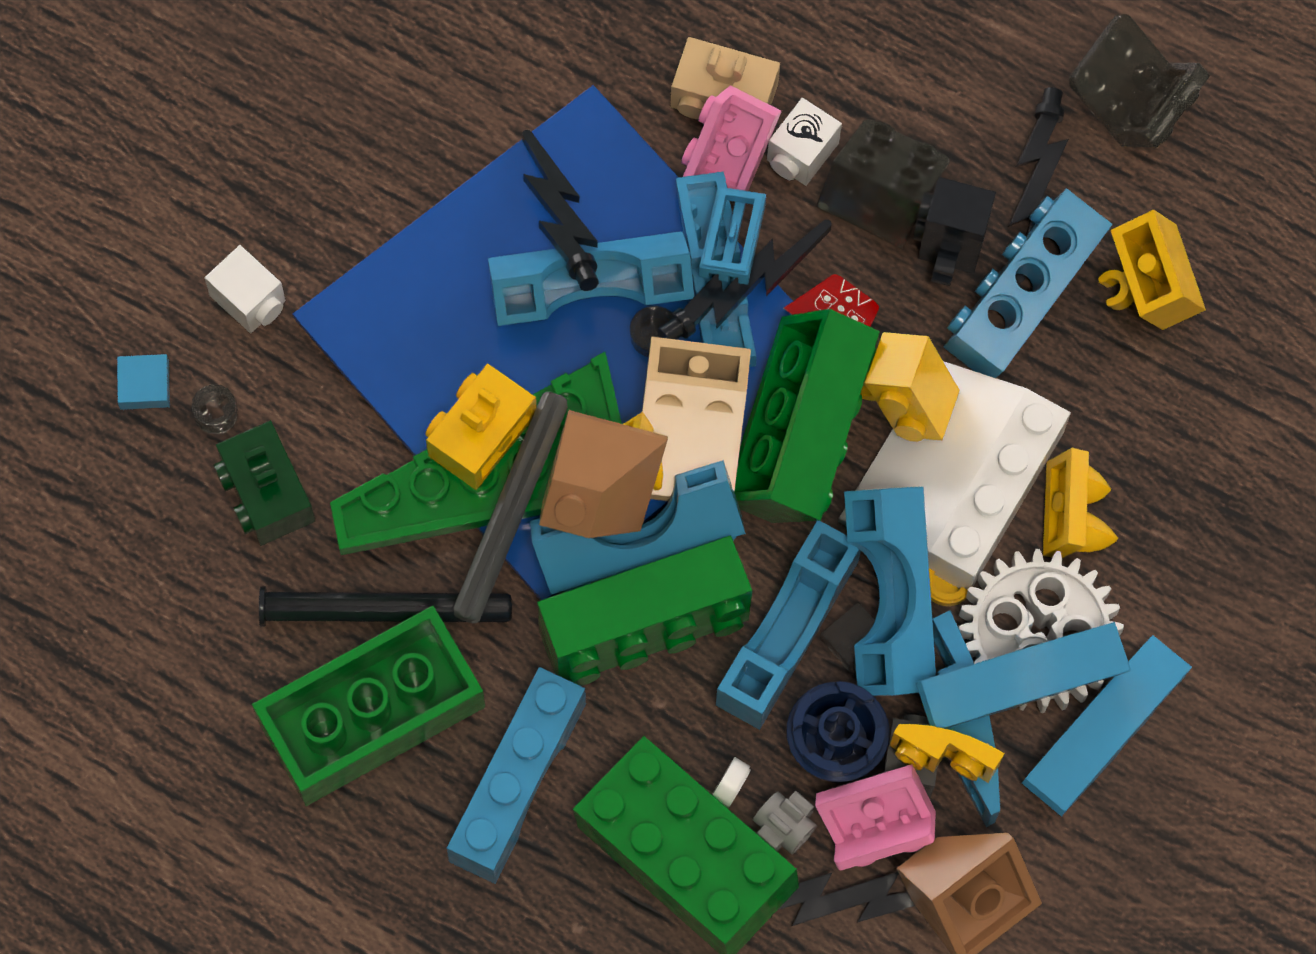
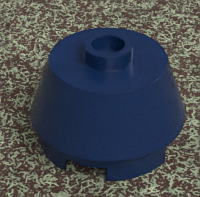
M841 681L829 682L813 687L797 700L788 717L787 740L794 758L807 772L823 780L845 782L866 775L879 764L889 743V723L883 707L867 690L852 683Z

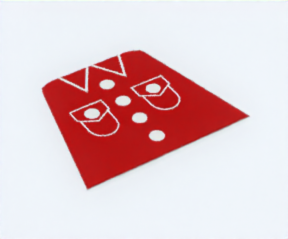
M833 274L783 309L791 315L832 309L870 327L879 310V306L874 300L843 277Z

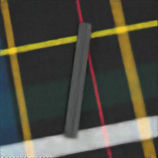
M547 391L542 394L453 607L454 615L463 621L476 624L480 621L567 411V399L559 394Z

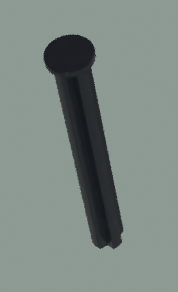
M260 586L259 591L260 627H265L266 621L403 622L431 606L435 607L443 622L466 621L454 615L453 607L459 593L267 592L266 586ZM491 593L479 622L511 621V595L507 593Z

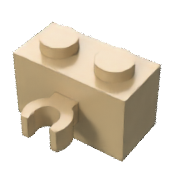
M688 37L671 86V108L678 109L681 114L689 118L699 119L707 99L711 95L718 96L730 85L771 105L778 86L780 63Z

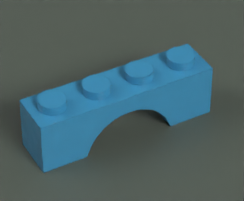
M683 231L598 243V248L580 245L585 252L591 253L597 263L595 273L599 284L590 291L581 290L577 280L569 276L566 269L567 262L556 249L488 258L493 303L498 326L545 320L559 307L573 301L591 297H626L637 300L644 305L694 298L691 258Z
M724 460L675 475L674 488L668 504L655 518L644 523L639 532L586 538L540 526V518L530 521L532 544L551 595L561 591L568 592L591 584L593 581L626 572L730 535L734 541L737 536L746 534L742 514Z
M924 487L844 492L847 542L860 549L870 560L877 575L880 595L878 613L872 628L863 639L854 645L857 685L867 690L872 696L919 693L916 683L936 676Z
M822 521L816 522L795 557L784 584L769 612L750 641L742 646L717 688L716 706L759 730L761 729L858 564L861 550L847 542V535Z
M541 667L538 668L447 846L450 863L496 884L519 838L525 816L544 775L557 754L564 749L586 705L584 687Z

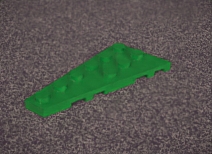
M606 352L590 359L589 364L569 375L565 373L550 381L549 386L533 394L536 397L537 406L542 394L548 391L566 398L568 408L522 519L541 515L543 498L568 410L622 424ZM529 425L477 490L428 457V450L426 449L413 456V461L387 475L382 473L331 501L330 505L340 554L346 555L488 526Z

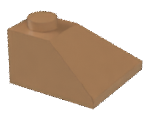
M568 410L543 498L539 525L586 538L641 531L668 436Z
M1009 833L937 837L932 844L926 845L897 867L912 902L951 954H978L1042 904L1017 844Z

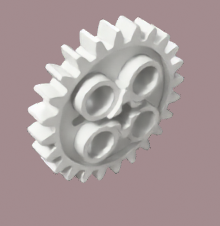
M1035 549L1032 560L1026 563L1021 553L1017 551L1012 558L1011 568L1002 560L997 559L993 567L996 577L982 571L977 580L982 589L969 587L966 598L973 605H962L959 617L970 623L960 625L959 631L963 639L971 640L966 643L971 657L977 658L974 661V664L1061 638L1063 633L1069 630L1081 632L1113 623V621L1109 620L1118 614L1120 606L1119 604H1104L1111 591V587L1103 586L1095 589L1093 583L1098 572L1093 570L1085 576L1078 574L1081 562L1078 558L1068 568L1062 566L1060 551H1056L1050 563L1044 562L1040 549ZM1041 589L1054 591L1058 595L1060 603L1054 606L1044 605L1037 599L1035 592ZM1015 594L1022 595L1026 601V608L1019 600L1014 598ZM1000 613L1009 614L1016 620L1018 627L1010 631L1002 630L994 624L992 617ZM1115 622L1120 636L1124 629V625ZM1033 623L1038 629L1046 626L1049 628L1050 631L1047 638L1042 632L1036 634L1031 632ZM1104 680L1087 685L1099 690ZM1084 685L1061 694L1037 700L1040 713H1045L1050 699H1055L1059 708L1066 710L1070 693L1081 703L1084 702L1088 695L1086 686ZM1027 704L1019 706V710L1023 711Z

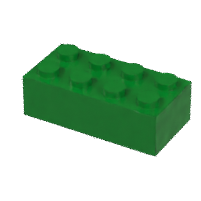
M832 309L781 317L740 445L734 491L740 510L771 523L821 521L822 515L827 511L832 501L833 490L831 486L837 467L842 463L847 453L848 444L846 438L851 422L858 414L862 405L861 390L877 350L875 345L880 331Z
M730 535L537 602L539 633L554 673L579 686H583L597 680L601 676L600 672L619 666L620 670L632 669L647 662L649 659L648 655L667 649V652L670 654L678 653L695 645V639L714 633L716 637H723L737 632L743 628V622L749 620L753 590Z
M431 606L252 704L261 728L305 806H308L484 709L485 700L483 690L435 607Z
M645 736L573 808L578 828L719 954H737L799 888L797 868Z

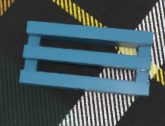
M718 186L699 266V277L709 278L710 273L718 274L721 281L728 282L729 277L738 278V283L748 285L766 206V194ZM727 200L734 201L735 206L722 261L713 260ZM746 203L753 204L741 263L736 264L733 263L745 206Z

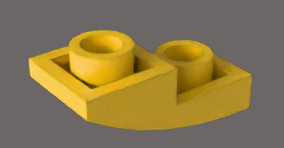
M899 724L893 733L889 745L897 750L895 755L907 766L913 764L916 770H922L925 767L934 773L945 756L951 760V767L960 775L976 781L979 777L989 783L1005 754L971 736L953 730L919 724Z

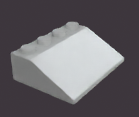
M944 362L960 391L943 440L923 439L914 442L897 436L895 431L892 430L855 491L924 487L929 568L935 571L934 575L959 589L964 587L968 590L969 587L974 586L979 574L983 571L1062 437L1071 412L1027 388ZM844 509L838 522L846 526V512Z

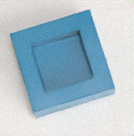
M167 354L117 357L118 405L120 410L170 407L169 359Z

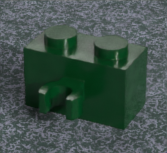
M271 420L216 444L221 461L213 464V467L224 491L226 492L234 488L241 504L233 507V510L245 535L254 531L260 546L316 522L310 501Z

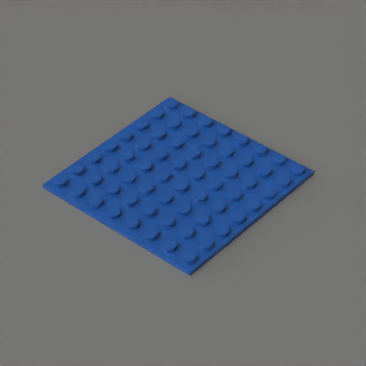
M594 85L532 131L580 196L579 203L569 200L565 201L593 234L598 243L683 231L676 188V178L679 177ZM522 139L292 314L296 322L413 456L427 449L426 439L428 437L425 433L434 417L441 411L445 413L450 411L458 401L456 394L463 381L471 373L478 376L487 363L533 395L549 386L550 381L565 373L569 375L589 364L590 359L606 352L622 424L640 414L643 406L650 344L643 350L638 346L635 339L637 324L647 317H659L669 321L672 312L678 308L684 309L692 300L644 305L637 300L626 297L598 296L565 304L556 309L545 320L498 326L493 303L488 258L556 249L539 228V220L557 223L523 181V174L542 179L544 177ZM738 242L741 263L744 247ZM765 277L747 296L748 316L756 351V366L749 367L741 442L781 317L791 315L783 308L793 302L779 285L766 296ZM699 325L695 326L696 332L687 339L681 336L676 340L702 343ZM649 327L642 329L640 339L643 341L655 330ZM650 499L643 524L666 507L669 501ZM541 515L521 519L505 561L541 601L553 597L557 593L551 595L532 544L530 521L540 518ZM487 526L477 529L484 535Z

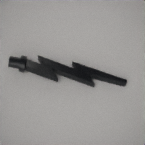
M1045 88L1042 103L1036 105L1034 116L1037 121L1015 168L1036 161L1037 163L1008 227L1028 220L1041 203L1040 201L1069 140L1066 139L1047 145L1056 123L1062 122L1064 117V109L1061 107L1063 92L1058 88ZM1031 220L1027 229L1026 236L1035 226V223ZM1016 274L1015 278L1017 284L1020 285L1025 280L1026 276L1023 274Z
M524 130L522 132V141L544 179L523 174V181L557 223L539 220V228L567 262L566 269L569 276L577 280L580 289L583 291L593 290L599 284L595 273L597 263L591 253L585 252L579 244L598 248V241L565 201L569 200L579 203L580 196L530 130Z
M823 220L776 260L774 258L772 238L755 256L748 285L738 283V278H735L723 291L722 281L719 280V275L715 274L684 309L678 308L672 312L670 320L657 328L659 337L676 340L682 336L687 339L696 332L695 326L712 308L714 309L717 329L764 277L767 296L831 231V221Z
M899 872L821 896L832 874L829 873L799 883V888L778 910L803 902L791 925L795 926L866 902L868 903L857 922L915 906V904L912 902L908 892L886 896Z

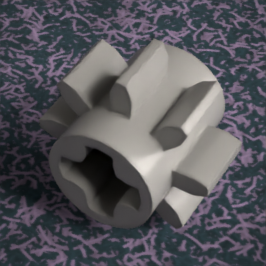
M797 791L789 799L776 792L765 802L753 818V821L761 827L757 834L777 852L783 847L793 855L809 839L817 827L809 819L813 813L814 806Z

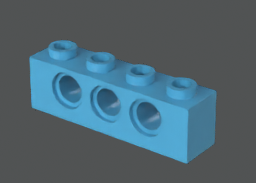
M1067 188L1055 200H1052L1049 196L1042 200L1029 217L1035 223L1029 234L1025 236L1019 232L1002 253V256L1008 259L1002 270L998 273L992 268L974 292L981 296V298L972 310L964 305L948 325L947 329L953 335L944 348L973 371L996 378L1006 369L1112 226V223ZM1043 237L1050 238L1057 243L1060 255H1054L1046 250L1043 244ZM1023 274L1028 277L1032 283L1033 292L1021 289L1016 282L1015 275ZM988 310L997 311L1003 316L1006 324L1005 329L997 328L990 322Z

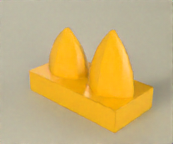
M1070 448L1047 461L1043 556L1053 558L1056 551H1060L1062 558L1076 551H1099L1109 547L1118 540L1116 534L1104 521L1087 512V504L1101 500L1111 491L1110 486L1102 475L1089 466L1088 451Z

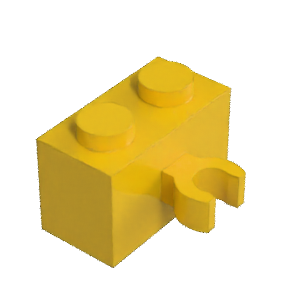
M1151 210L1111 230L1124 272L1109 270L1098 278L1099 283L1107 288L1120 283L1119 293L1106 300L1107 306L1114 310H1123L1135 301L1139 316L1161 330L1206 310L1180 233L1174 222L1157 211Z
M883 332L871 367L866 374L861 395L862 399L877 402L897 436L914 442L923 439L942 441L960 390L929 336Z
M488 363L478 376L471 373L463 381L456 394L458 401L448 413L444 411L439 412L431 421L425 433L428 437L426 439L428 457L475 490L480 487L530 424L537 408L534 395Z

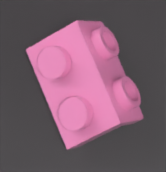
M731 85L718 96L711 95L704 104L698 121L704 124L698 139L694 137L690 141L682 157L681 163L687 166L683 177L724 171L727 188L749 191L782 111Z
M913 764L816 793L815 806L835 843L834 862L838 870H845L855 866H867L876 860L902 852H915L926 845L932 844L935 840L936 811Z

